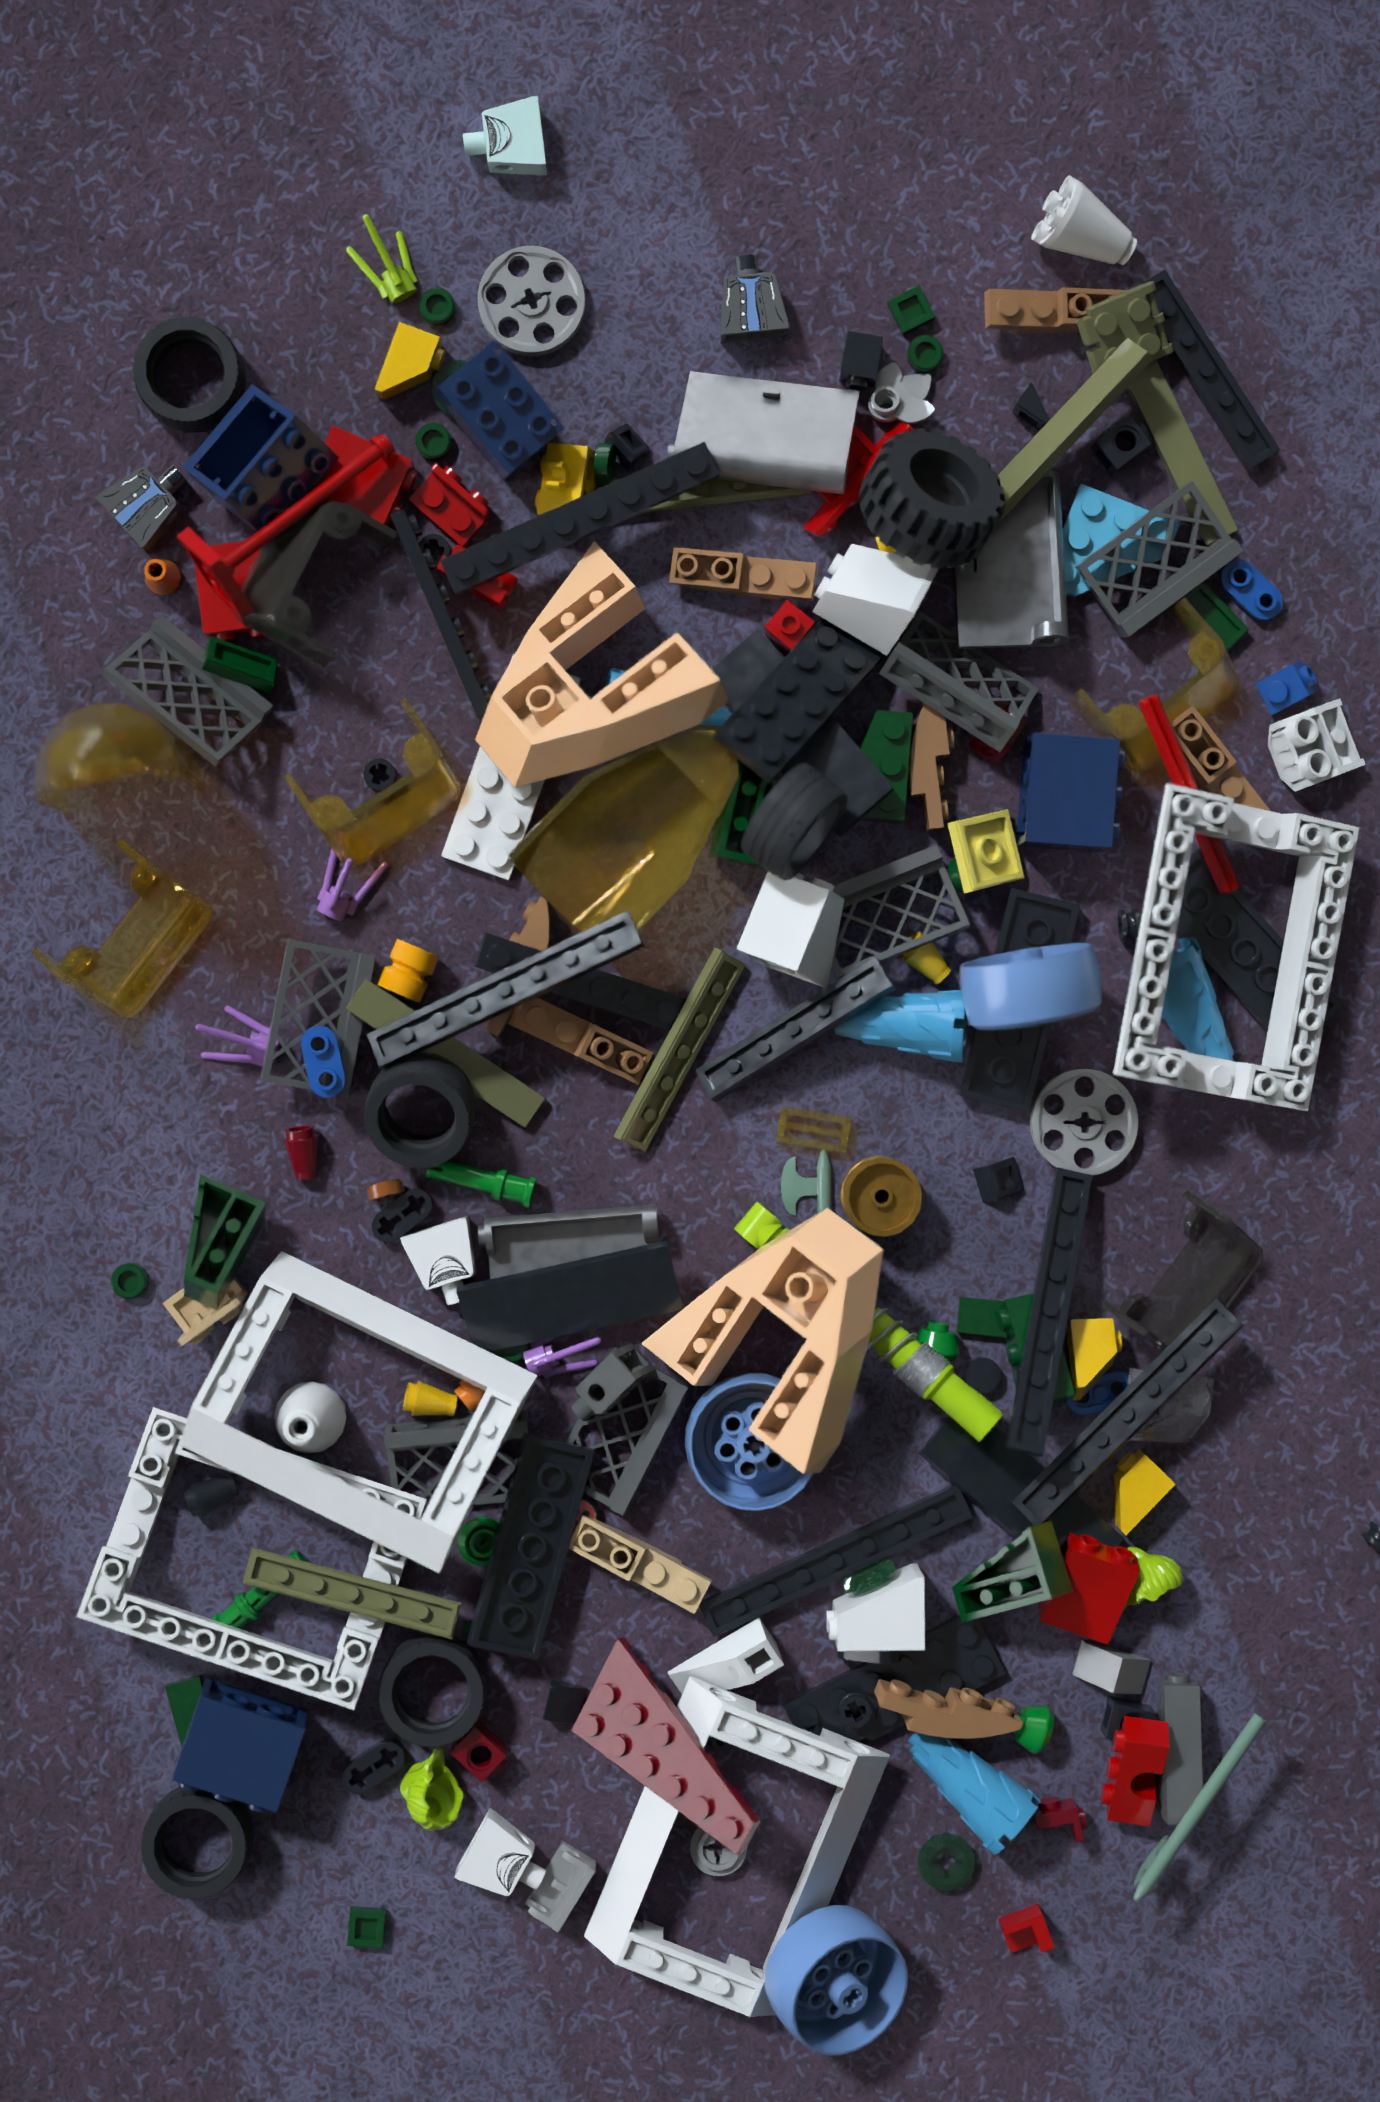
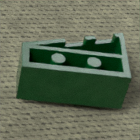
M877 710L873 715L860 749L895 790L860 821L901 824L905 820L913 713Z
M732 753L709 857L764 869L742 850L741 844L751 819L767 795L776 786L777 779L775 777L768 784Z
M200 1174L184 1274L185 1297L215 1310L218 1309L265 1221V1202Z
M1033 1293L1005 1299L1000 1305V1311H997L1000 1330L1006 1333V1353L1012 1368L1015 1388L1017 1386ZM1063 1348L1052 1408L1062 1406L1075 1396Z
M1052 1521L1029 1527L1022 1532L1020 1537L998 1551V1554L989 1561L982 1563L952 1587L962 1622L1049 1600L1073 1591Z

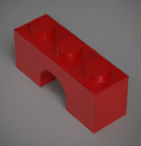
M1124 1716L1122 1729L1115 1730L1113 1752H1116L1115 1757L1109 1756L1107 1778L1110 1780L1109 1783L1103 1782L1101 1804L1107 1806L1108 1821L1150 1827L1156 1804L1155 1775L1146 1773L1163 1774L1169 1752L1168 1722Z

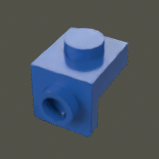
M1302 660L1255 683L1271 715L1317 692V688L1314 685L1317 683L1316 676L1309 665L1304 666Z

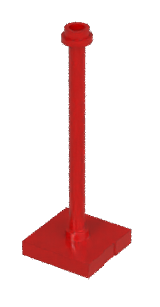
M384 434L378 437L373 436L370 439L372 444L370 448L225 557L218 555L189 527L177 535L209 587L242 619L254 609L233 577L235 573L234 568L380 458L386 462L390 460L391 454L395 452V449Z

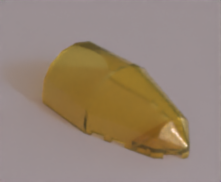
M94 703L67 714L46 735L35 761V792L38 805L61 814L69 813L66 789L139 775H150L149 769H154L155 777L167 776L166 770L171 771L172 778H177L193 788H201L202 784L200 773L189 747L160 721L147 713L125 704Z
M696 725L636 749L583 776L507 854V858L581 933L626 911L632 914L639 931L689 879L693 871V865L701 849L704 848L708 840L707 837L739 777L736 757L713 739L716 731L721 726Z

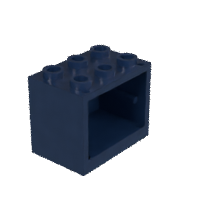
M495 339L441 383L435 392L436 398L503 480L565 428ZM497 349L500 350V355L495 354ZM552 419L557 421L556 426H552L550 422Z
M251 385L182 468L226 509L258 532L309 494L339 457L295 413L254 385Z
M1033 732L1023 741L1016 835L1017 847L1096 853L1112 848V843L1118 841L1120 830L1119 821L1114 820L1115 806H1120L1122 800V785L1117 784L1118 770H1123L1125 761V749L1120 748V739Z
M205 1678L177 1760L172 1781L178 1782L179 1787L188 1791L197 1792L199 1789L212 1792L216 1799L224 1802H233L235 1799L248 1803V1807L257 1812L267 1813L269 1810L277 1812L305 1731L308 1710Z

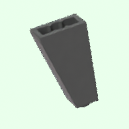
M1171 1672L1168 1673V1678L1158 1677L1157 1717L1159 1721L1168 1722L1169 1752L1163 1774L1155 1773V1807L1167 1825H1178L1203 1789L1200 1686L1197 1682L1190 1678V1675L1187 1673ZM1204 1814L1197 1823L1198 1826L1204 1825Z

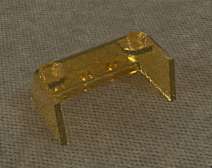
M1183 598L1169 612L1193 638L1188 645L1187 653L1189 660L1199 672L1163 703V707L1170 722L1192 705L1206 721L1237 693L1239 678L1221 638L1187 599ZM1082 688L1068 699L1101 738L1120 739V748L1125 749L1124 765L1129 770L1137 773L1146 772L1162 760L1145 718L1137 707L1131 704H1120L1105 715Z
M407 698L400 701L404 713L418 732V734L406 742L403 748V758L411 773L364 804L350 811L345 802L335 795H323L310 803L293 776L289 773L284 777L339 860L345 864L348 858H352V867L364 864L454 805L461 794L460 783Z
M120 838L116 844L137 862L130 873L129 885L133 891L140 895L138 900L98 951L85 945L77 946L71 949L61 962L38 948H35L32 954L58 980L119 1017L130 1018L143 1009L206 928L212 917V909L205 900L168 871Z

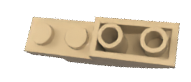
M586 1515L581 1517L568 1549L625 1580H633L693 1614L697 1612L712 1582L711 1579L683 1565V1561L632 1535Z

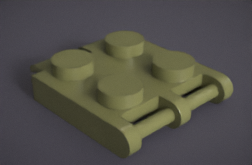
M1154 281L1147 282L1085 308L1087 316L1076 320L1083 344L1088 346L1096 343V347L1086 351L1093 374L1127 338L1145 349L1152 356L1153 360L1174 351L1172 343L1167 341L1162 324L1165 321L1163 312L1159 313L1153 293L1156 290Z

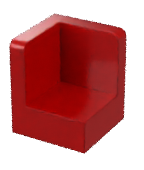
M1038 1903L998 1918L1011 1952L1034 1944H1038L1041 1953L1055 1948Z

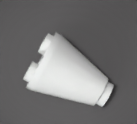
M1070 175L1064 180L1059 193L1053 190L1048 195L1043 205V210L1047 212L1044 220L1037 224L1031 237L1032 240L1045 248L1110 264L1117 262L1121 265H1124L1130 259L1137 245V239L1132 237V232L1082 182Z
M313 1381L300 1382L288 1389L277 1403L274 1414L276 1431L282 1441L296 1451L304 1453L322 1452L334 1445L343 1433L346 1422L345 1403L337 1392L325 1384ZM298 1421H305L308 1425V1430L306 1428L298 1429Z

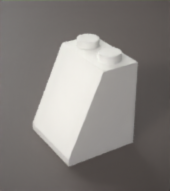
M851 544L844 556L837 553L827 570L833 576L831 579L824 577L817 588L814 596L818 597L819 601L813 612L887 656L915 615L938 568H931L930 564L923 566L915 564L913 559L906 556L902 558L894 553Z
M768 872L736 950L768 968L826 988L830 978L844 899L833 892L834 885L823 880L814 878L813 883L803 881L804 875L798 873L790 880L784 881Z
M918 1564L904 1566L833 1600V1610L826 1611V1629L829 1632V1640L835 1641L838 1651L925 1650L924 1576Z

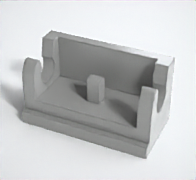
M562 1841L545 1869L546 1873L537 1890L533 1889L526 1900V1905L530 1907L528 1912L556 1932H559L596 1870V1861Z

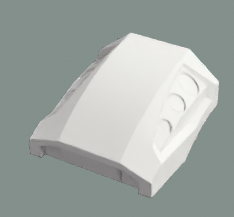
M1340 698L1269 726L1268 748L1280 779L1295 792L1366 765L1364 759L1359 757L1340 707L1343 705Z

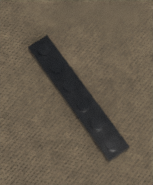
M1164 269L1142 284L1154 281L1156 290L1153 293L1159 313L1163 312L1165 321L1162 324L1168 343L1173 345L1174 351L1172 355L1248 472L1278 453L1280 448Z
M404 509L393 513L391 518L478 718L485 715L491 699V693L486 683L479 685L474 672L480 669L472 649L464 651L459 638L466 635L458 616L453 618L449 616L445 605L451 603V600L443 582L436 585L431 571L437 568L429 549L422 551L416 537L422 535L414 514L407 517Z
M484 932L473 967L495 974L542 951ZM598 969L549 991L669 1031L687 1000L686 998Z
M876 956L696 1069L709 1098L716 1103L893 992L896 988L881 961Z

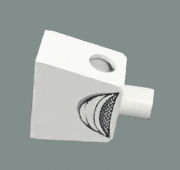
M468 1216L410 1233L400 1238L424 1288L429 1290L441 1286L447 1305L459 1302L456 1292L457 1286L463 1285L462 1279L471 1277L476 1273Z
M489 1808L459 1862L454 1878L504 1896H510L518 1880L537 1890L546 1870L530 1862L534 1853L535 1843L497 1812Z

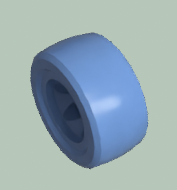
M1068 943L1021 949L975 959L960 965L963 1005L968 1023L976 1029H1008L1065 1020L1095 1011L1102 1003L1100 971L1094 949L1090 943Z
M754 1372L731 1375L715 1383L703 1393L691 1411L685 1435L688 1463L696 1480L706 1492L725 1505L740 1510L754 1511L774 1508L797 1495L814 1474H803L781 1455H779V1461L774 1465H768L766 1457L770 1453L777 1452L764 1442L762 1446H759V1450L753 1452L751 1449H745L743 1446L744 1443L748 1444L747 1438L754 1435L748 1430L754 1422L751 1418L752 1411L757 1408H763L781 1378L766 1373ZM730 1417L738 1418L740 1421L739 1428L733 1431L727 1429V1419ZM727 1443L733 1445L735 1448L734 1454L730 1457L722 1455L720 1453L722 1445ZM745 1461L753 1463L755 1470L753 1472L741 1471L742 1463Z
M831 1905L820 1908L795 1922L778 1940L769 1957L765 1971V1991L768 2001L784 2027L794 2038L809 2049L824 2055H843L857 2051L881 2035L900 2010L906 1994L908 1981L905 1960L886 1930L860 1909L847 1905ZM846 1953V1957L838 1962V1958ZM824 1968L823 1973L820 1976L815 1977L816 1972L819 1969ZM820 1993L819 1997H813L815 1994Z

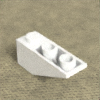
M758 1617L668 1671V1675L681 1694L689 1676L729 1690L753 1684L782 1667L784 1663L777 1643Z

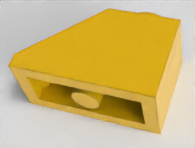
M399 322L374 389L377 397L386 400L429 380L433 370L439 371L446 353L442 349L440 337Z
M1113 1318L1070 1320L1066 1334L1071 1381L1075 1392L1073 1400H1081L1113 1365L1117 1352L1122 1350L1120 1330L1115 1331Z
M1139 1449L1135 1454L1132 1452L1127 1453L1118 1462L1117 1468L1119 1470L1114 1474L1115 1525L1125 1535L1175 1485Z

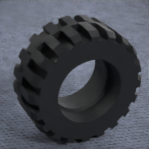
M914 429L910 432L907 430L896 434L884 443L863 479L859 490L861 511L863 517L868 518L867 525L872 533L876 532L879 535V541L886 547L889 545L896 550L895 554L902 558L906 556L913 559V563L921 566L930 564L931 568L941 569L946 565L948 568L957 567L970 562L980 553L1003 516L1005 497L1003 487L1000 486V478L997 472L991 471V464L985 457H979L976 454V449L970 445L967 447L960 443L959 438L952 435L950 437L944 436L942 432L936 430L925 432V429Z

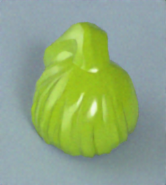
M1136 1547L1127 1548L1137 1556L1140 1573L1124 1609L1128 1605L1140 1604L1145 1599L1157 1601L1161 1595L1170 1589H1175L1182 1585L1184 1577L1182 1576L1181 1567L1173 1559L1163 1555L1148 1554Z
M442 1746L434 1747L428 1759L414 1764L407 1771L400 1785V1792L407 1801V1808L411 1818L428 1831L444 1830L450 1827L457 1819L462 1807L464 1794L459 1787L456 1777L445 1766Z

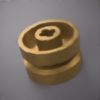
M875 1155L861 1159L849 1168L841 1183L840 1200L844 1213L857 1228L869 1235L887 1237L901 1233L914 1222L921 1209L922 1191L918 1178L908 1166L891 1157ZM884 1190L888 1194L886 1202L881 1200V1203H878L876 1201L875 1194L877 1191Z

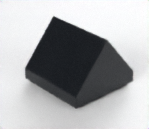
M627 423L609 432L604 441L606 444H614L616 458L627 471L651 450Z

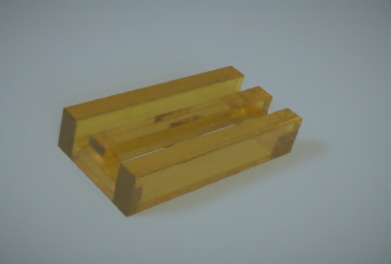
M781 1106L775 1141L846 1153L852 1118ZM788 1114L843 1123L842 1130L788 1122L786 1119ZM786 1128L841 1137L840 1144L786 1136L784 1131Z

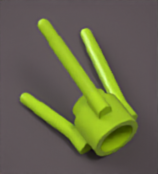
M367 214L363 215V221L387 268L382 273L384 280L381 281L352 247H347L346 252L376 286L383 300L389 297L393 304L401 302L416 293L417 289L414 284L418 282L412 270L403 233L397 231L396 238L404 270L400 265L394 266L370 216Z

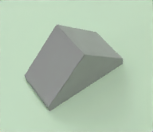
M1082 1640L1072 1674L1112 1693L1141 1694L1151 1660Z

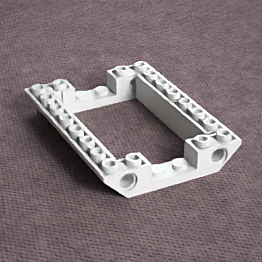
M1166 784L1113 1074L1240 1100L1308 1111L1359 827L1299 813L1280 814L1233 803L1234 798ZM1194 833L1299 856L1261 1065L1204 1056L1170 1047L1154 1046L1157 1041Z
M281 1251L260 1276L191 1406L179 1445L440 1574L473 1508L472 1502L503 1440L506 1441L538 1375ZM295 1297L305 1304L485 1391L421 1520L228 1425L233 1414L237 1416L247 1397L243 1391L275 1330L281 1331L291 1313L289 1307Z
M153 1407L128 1477H131L107 1546H102L77 1617L354 1710L386 1621L350 1612L337 1646L335 1658L331 1660L130 1592L179 1455L235 1473L180 1446L187 1418ZM279 1450L419 1520L421 1519L427 1499ZM374 1541L363 1577L398 1586L407 1557Z
M689 1676L677 1709L698 1736L697 1742L703 1749L708 1737L712 1736L837 1786V1789L767 1955L763 1970L751 1966L750 1961L729 1954L726 1964L664 1940V1927L646 1920L643 1923L634 1920L678 1813V1810L646 1786H644L584 1937L616 1965L749 2017L776 2015L765 1991V1971L769 1957L778 1940L789 1927L803 1916L828 1906L890 1755L824 1728L820 1736L756 1711V1702Z

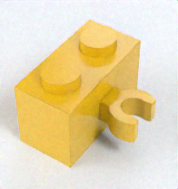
M548 443L546 454L541 459V473L543 475L541 489L537 491L535 497V506L539 516L595 490V451L589 446Z

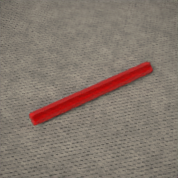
M1150 695L1139 702V707L1173 785L1199 790L1158 695ZM1194 833L1218 891L1221 894H1227L1236 890L1239 887V882L1221 840Z

